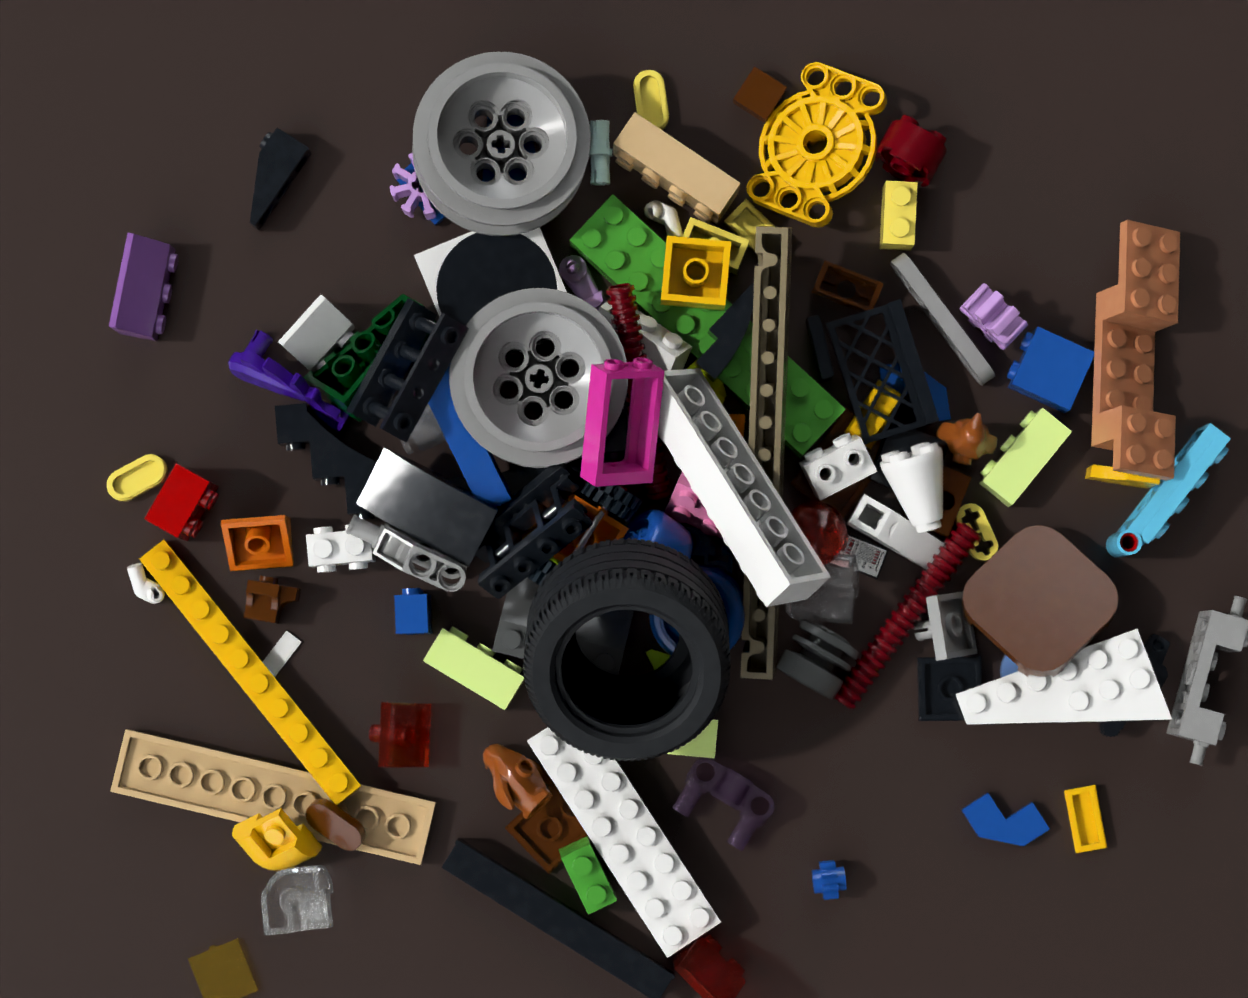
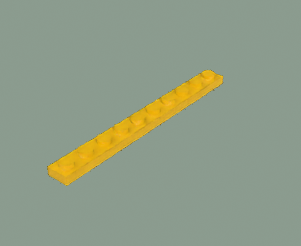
M162 540L139 558L332 802L338 806L361 788V784L168 543Z

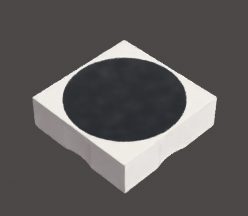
M540 227L526 233L511 236H490L471 231L414 255L439 317L444 313L464 326L488 303L514 291L529 288H547L567 292ZM542 340L537 345H541L549 340ZM518 350L509 352L506 358Z

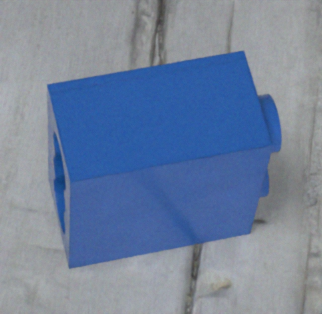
M1036 327L1032 333L1027 331L1019 349L1023 350V354L1019 362L1013 361L1008 371L1007 378L1011 380L1007 388L1062 413L1070 411L1092 363L1094 351L1040 327Z

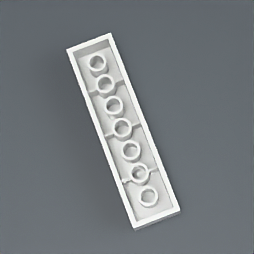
M700 368L664 371L658 435L671 452L676 465L684 473L692 491L698 496L705 507L708 517L718 528L724 543L730 548L739 562L741 570L747 575L755 588L758 598L763 601L766 607L807 600L831 578L828 571Z
M548 727L527 740L667 958L721 923L615 759L598 758L596 755L592 756L590 753H584L583 750L579 751L577 748H573L571 744L568 745L565 741H562Z

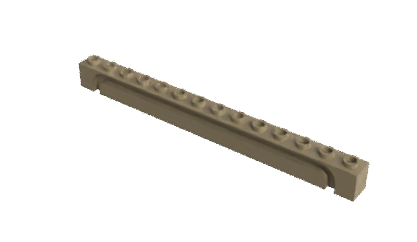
M757 226L755 253L758 254V266L754 268L748 446L783 500L792 227ZM744 573L743 605L745 621L742 640H745V645L741 652V678L773 680L777 673L775 666L777 664L779 605L766 607L763 601L758 598L755 588Z

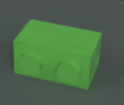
M588 836L559 849L560 857L588 915L617 901L615 892Z

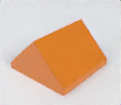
M277 515L221 520L230 571L293 566L290 517Z

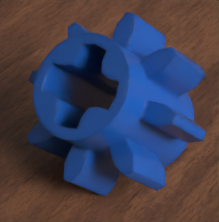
M834 860L820 861V869L812 870L814 894L822 893L824 900L839 899L838 891L847 890L844 866L836 867Z

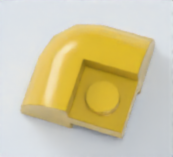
M282 808L264 817L258 813L236 824L232 832L233 838L249 857L262 868L271 871L293 868L317 856L322 849V845L304 823L296 826Z

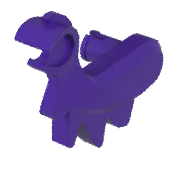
M256 330L244 352H234L228 361V366L234 376L272 392L305 401L325 425L335 432L341 431L349 417L348 414L324 402L320 390L310 387L299 373L293 375L270 357L266 360L262 358L273 342L272 337L268 334Z

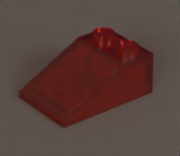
M710 934L706 938L701 935L689 943L673 959L674 969L702 998H736L746 983L745 978L742 976L745 969L733 957L728 961L719 952L723 947Z

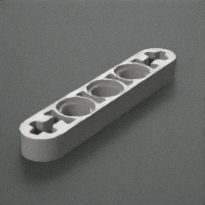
M905 253L893 259L890 264L897 276L973 378L981 386L994 378L995 373L912 260Z

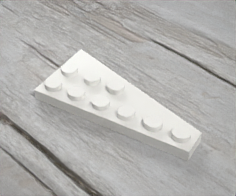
M1138 629L1083 648L1064 667V670L1054 677L1052 675L1044 677L1029 675L1027 677L1018 671L955 694L966 725L1172 720Z

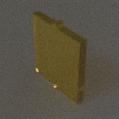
M238 938L217 947L211 945L209 950L188 958L203 998H241L258 991Z

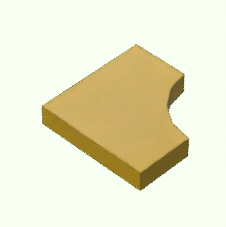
M1094 464L1086 469L1085 479L1146 489L1160 483V479L1113 471V467Z

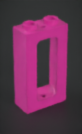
M634 358L633 362L626 363L617 359H606L604 364H591L580 477L595 487L653 483L665 370L654 365L651 359ZM612 379H633L625 457L620 462L603 463Z

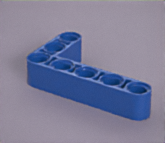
M449 364L428 404L473 496L497 507L513 499L493 454L488 452L469 434L457 415L449 385Z

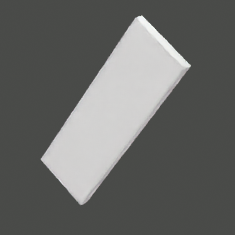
M288 631L283 634L263 661L274 677H276L302 643Z

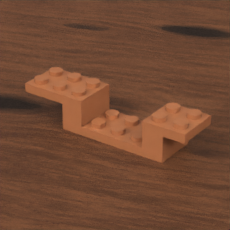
M1126 220L1120 223L1118 284L1096 293L1091 447L1113 451V471L1167 481L1174 479L1176 416L1153 411L1155 332L1178 323L1180 232Z

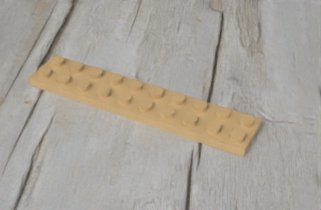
M125 729L110 792L236 822H242L258 813L264 817L282 808L296 826L304 823L318 841L336 845L313 829L306 820V810L314 800L327 799L332 802L309 772ZM361 784V788L338 805L339 808L358 820L365 829V839L356 850L418 865L422 864L436 802Z

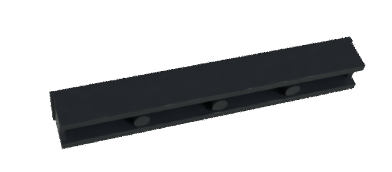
M460 838L456 840V845L441 867L649 998H660L670 981L675 978V972Z

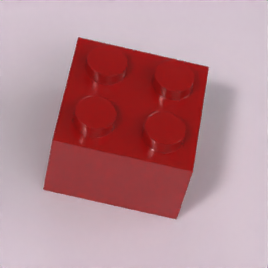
M176 463L144 519L176 538L188 541L190 536L195 538L203 525V521L200 520L206 509L211 510L219 497V494L216 493L219 486Z

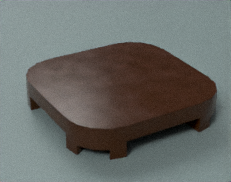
M1035 525L1026 527L1016 533L970 577L964 587L962 607L964 618L968 624L976 626L1018 666L1019 672L1027 677L1029 675L1038 677L1052 675L1054 677L1062 672L1064 667L1105 627L1108 628L1114 619L1119 597L1116 586L1111 579L1068 539L1051 527Z

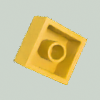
M667 236L660 305L724 311L731 241Z

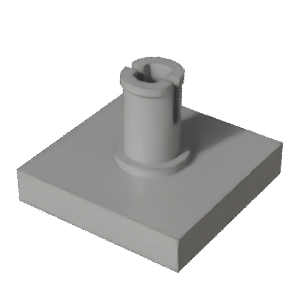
M963 592L926 597L929 620L916 621L914 623L916 626L914 630L928 629V631L914 634L918 641L933 639L936 661L978 654L973 625L970 626L964 618L962 607Z

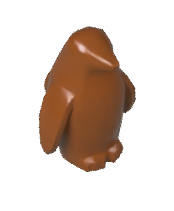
M976 413L972 419H960L955 423L943 422L940 424L936 434L938 438L948 444L949 451L953 453L952 461L970 466L972 459L978 460L984 454H993L997 448L998 439L989 433L988 428L982 422L980 413Z
M498 743L489 745L484 750L483 761L485 768L490 769L496 798L504 807L513 810L514 806H516L523 812L524 818L529 819L547 805L553 795L546 784L550 785L552 780L538 763Z

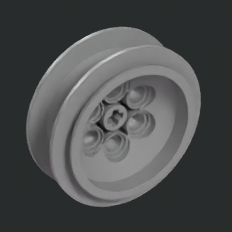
M499 51L465 58L446 69L435 79L425 92L418 106L413 126L412 154L420 186L427 198L441 214L467 230L490 236H511L535 230L557 217L572 201L580 187L590 153L591 135L587 113L571 84L555 69L540 60L519 53ZM511 115H518L523 119L524 123L519 127H514L507 122V118ZM479 116H487L491 119L492 124L488 127H480L475 123V119ZM530 141L536 142L541 150L534 154L529 153L524 149V144ZM464 143H472L476 146L477 151L474 154L466 155L462 153L460 146ZM496 143H503L504 153H498ZM482 169H487L493 173L494 178L484 182L477 177V173ZM513 169H521L526 177L521 181H515L509 176V172Z
M529 288L498 297L480 309L467 323L466 327L469 330L450 363L449 385L457 415L465 429L482 447L509 463L523 467L548 468L549 466L575 461L581 458L583 453L591 364H604L606 359H617L626 363V356L620 339L608 320L596 308L581 298L567 292L547 288ZM542 340H549L555 346L554 352L548 357L540 356L536 351L537 344ZM513 350H518L524 355V362L516 368L506 363L507 354ZM568 360L576 362L579 366V372L571 378L565 377L560 371L561 365ZM538 371L545 372L544 377L549 378L548 383H542L541 388L534 387L535 382H530L531 376H537ZM612 379L606 437L614 428L622 412L627 394L628 379ZM505 382H514L518 386V394L512 399H505L500 394V388ZM568 392L573 397L571 407L560 409L555 405L554 401L558 393ZM532 402L540 404L543 408L542 416L536 420H530L524 414L525 407Z

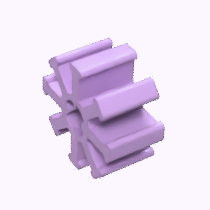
M410 153L408 157L413 164V154ZM398 163L395 164L392 169L395 179H401L407 184L396 187L390 186V192L394 201L397 202L400 198L409 196L405 205H401L405 215L413 218V212L419 202H423L425 218L427 220L436 218L430 200L424 192H420L419 188H417L419 182L416 172L411 174L402 169Z
M983 283L959 309L969 317L968 322L974 328L977 327L983 331L984 337L991 343L994 341L1000 349L1005 350L1028 324L1018 316L1020 312L1014 306H1009L1005 303L1003 295L998 291L993 292L987 284Z

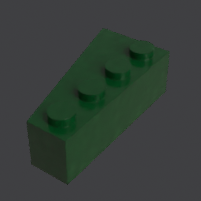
M405 294L400 295L371 320L373 325L367 330L360 333L357 331L349 338L351 343L337 355L332 352L324 359L326 364L318 371L313 373L311 370L303 377L310 387L320 390L322 399L359 422L362 419L346 410L407 298L413 300ZM427 333L425 339L423 340L419 348V351L426 343L430 334Z

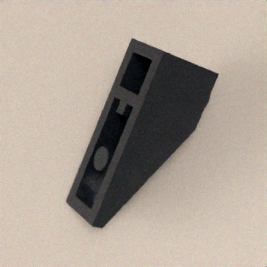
M278 127L273 133L268 132L259 146L262 150L258 158L250 224L258 231L262 228L312 154L308 147Z

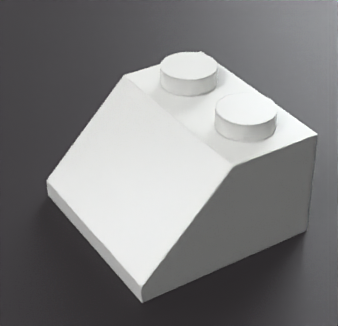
M320 295L278 342L309 371L312 370L315 373L326 364L324 361L326 357L338 347L343 349L350 342L349 338L354 335L352 331L355 329V326L324 296Z

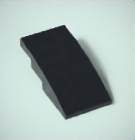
M384 447L356 502L362 508L400 531L468 567L498 511V508L470 495V491L442 478L441 474L387 447Z

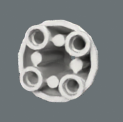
M929 442L913 445L911 446L912 452L909 453L896 450L881 455V470L910 523L916 527L917 533L942 527L940 519L943 518V452L937 443L929 444Z

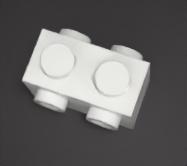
M843 434L832 441L833 446L822 450L821 447L806 453L804 455L805 460L799 462L815 497L820 501L877 472L861 437L858 435ZM853 454L852 459L848 461L849 456ZM825 468L824 473L820 475V471Z
M345 525V531L333 532L332 527L313 528L314 534L306 535L309 567L317 568V573L334 572L338 565H349V570L368 568L369 562H376L375 555L373 554L374 548L371 547V543L347 534L346 531L349 525Z

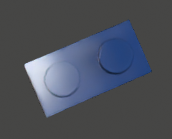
M421 588L402 589V595H394L396 634H433L431 595L424 594Z

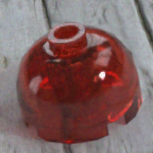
M809 501L793 509L791 512L792 516L823 565L835 560L834 556L840 550L842 552L845 550L849 538L844 518L835 507L821 501Z

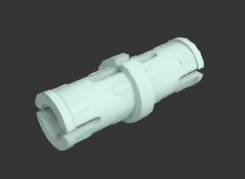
M596 120V123L595 121H590V184L595 186L611 184L610 157H612V149H610L609 142L610 121Z

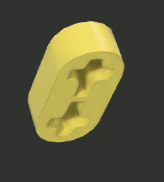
M965 504L959 508L955 522L956 524L958 522L962 523V518L966 516L964 511L966 509L970 513L976 512L978 514V518L974 520L978 529L976 532L980 534L984 542L990 541L991 547L987 549L989 554L986 556L983 552L977 553L975 548L973 550L969 549V553L978 561L989 560L998 551L997 539L982 508L977 504ZM965 523L970 528H972L970 523ZM975 541V547L979 545L978 541Z

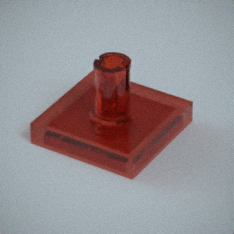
M381 702L380 724H373L369 729L370 741L379 743L378 767H429L431 704Z

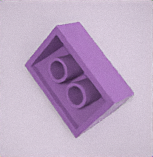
M127 233L109 322L110 328L121 335L157 341L158 334H163L166 325V316L162 315L164 304H169L172 295V285H169L171 272H176L178 265V254H175L173 246L137 234Z

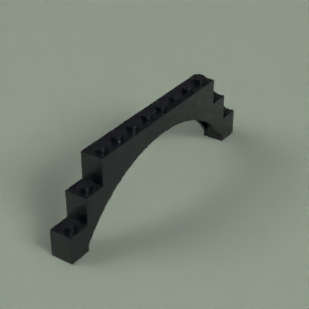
M626 398L618 421L606 437L605 460L624 459L628 430L627 415H629L627 407L630 405V403L626 402ZM307 403L275 406L278 444L286 446V451L305 450V444H310L312 478L315 481H321V486L339 485L340 479H345L348 515L353 516L355 514L364 520L375 519L374 514L362 508L356 502L377 461L369 459L351 449L330 434L310 414V406ZM582 457L567 463L579 475L581 473ZM520 466L501 473L513 496L547 468ZM444 478L470 491V495L473 496L465 478ZM581 478L580 488L574 494L585 501L592 500L581 493L587 482Z

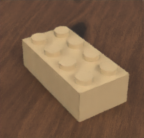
M634 112L613 143V155L617 157L615 162L629 172L635 169L643 175L641 179L654 189H657L658 186L669 192L667 197L682 207L684 204H687L695 210L693 214L707 224L711 221L718 224L739 193L741 184L739 181L636 112Z

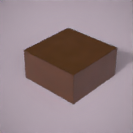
M754 66L733 98V104L766 123L786 93L787 87Z

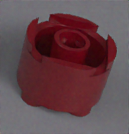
M902 115L900 120L891 122L877 147L874 160L877 162L878 158H880L884 162L882 169L893 177L907 182L921 181L923 183L920 187H927L947 153V149L944 146L947 139L937 131L931 130L929 132L923 129L914 118Z

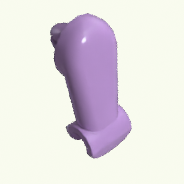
M570 255L561 261L559 272L565 283L577 297L599 310V307L606 303L607 300L602 290H598L586 262L577 255Z

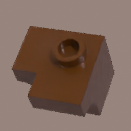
M259 575V581L248 580L243 618L279 624L282 609L290 602H299L301 589L278 585V578Z

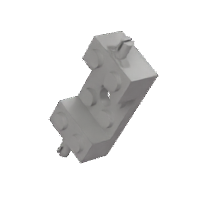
M1234 596L1230 614L1214 610L1200 611L1198 614L1171 714L1172 720L1169 721L1166 734L1193 741L1194 748L1189 763L1203 766V760L1209 745H1216L1217 740L1221 741L1224 737L1226 722L1223 721L1224 714L1201 708L1200 703L1205 702L1209 694L1210 684L1206 683L1209 671H1214L1217 664L1218 653L1215 652V649L1224 652H1241L1243 647L1248 646V620L1242 617L1247 601L1246 598Z

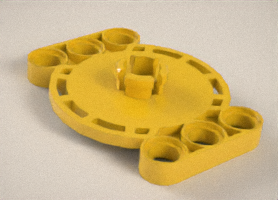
M813 62L806 65L801 73V81L807 90L784 100L772 112L764 124L759 141V158L764 173L751 177L746 188L748 195L757 205L819 228L827 225L832 219L833 210L828 202L837 200L852 192L865 179L872 168L877 150V135L870 116L877 115L885 109L887 96L881 86L823 63ZM813 72H823L824 80L820 84L811 85L808 83L809 76ZM841 82H850L852 84L850 93L844 96L836 94V88ZM870 92L880 94V100L874 106H866L864 104V98ZM870 129L871 134L870 146L866 145L865 131ZM825 138H827V145L823 151L816 154L810 153L807 143L814 145L818 141H825ZM766 145H768L767 149L769 154V158L767 161L765 157ZM868 155L866 164L859 173L857 170L861 166L864 156ZM852 177L855 178L847 186L840 190H837L838 187L845 184ZM766 182L770 184V190L767 195L763 197L754 195L755 187L759 183ZM824 192H831V194L823 195ZM789 193L796 194L798 197L797 203L791 208H784L782 206L783 197ZM814 205H824L826 210L821 218L812 219L809 216L810 209Z

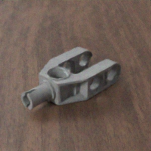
M355 514L353 515L346 533L371 543V547L374 548V555L399 570L445 591H457L465 584L466 565L435 549L432 550L421 545L422 542L387 522L379 527L357 517ZM424 554L427 555L429 558L421 559L417 556ZM413 563H415V564H417V565H419V566H421V567H424V568H426L427 570H424V571L418 570V569L415 568V566L413 565ZM447 568H456L458 571H456V572H449V571L446 570V569H447ZM442 576L449 579L461 578L457 583L449 584L444 581Z

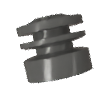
M802 620L798 628L810 636L806 640L794 634L792 639L802 647L800 653L785 649L775 668L817 693L834 700L844 683L833 673L834 669L837 667L850 671L852 666L841 660L842 655L844 654L857 660L860 652L855 650L845 638L822 625H815Z

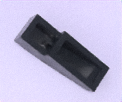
M753 283L708 330V334L715 342L696 361L695 366L700 368L713 382L727 368L747 331L753 312Z

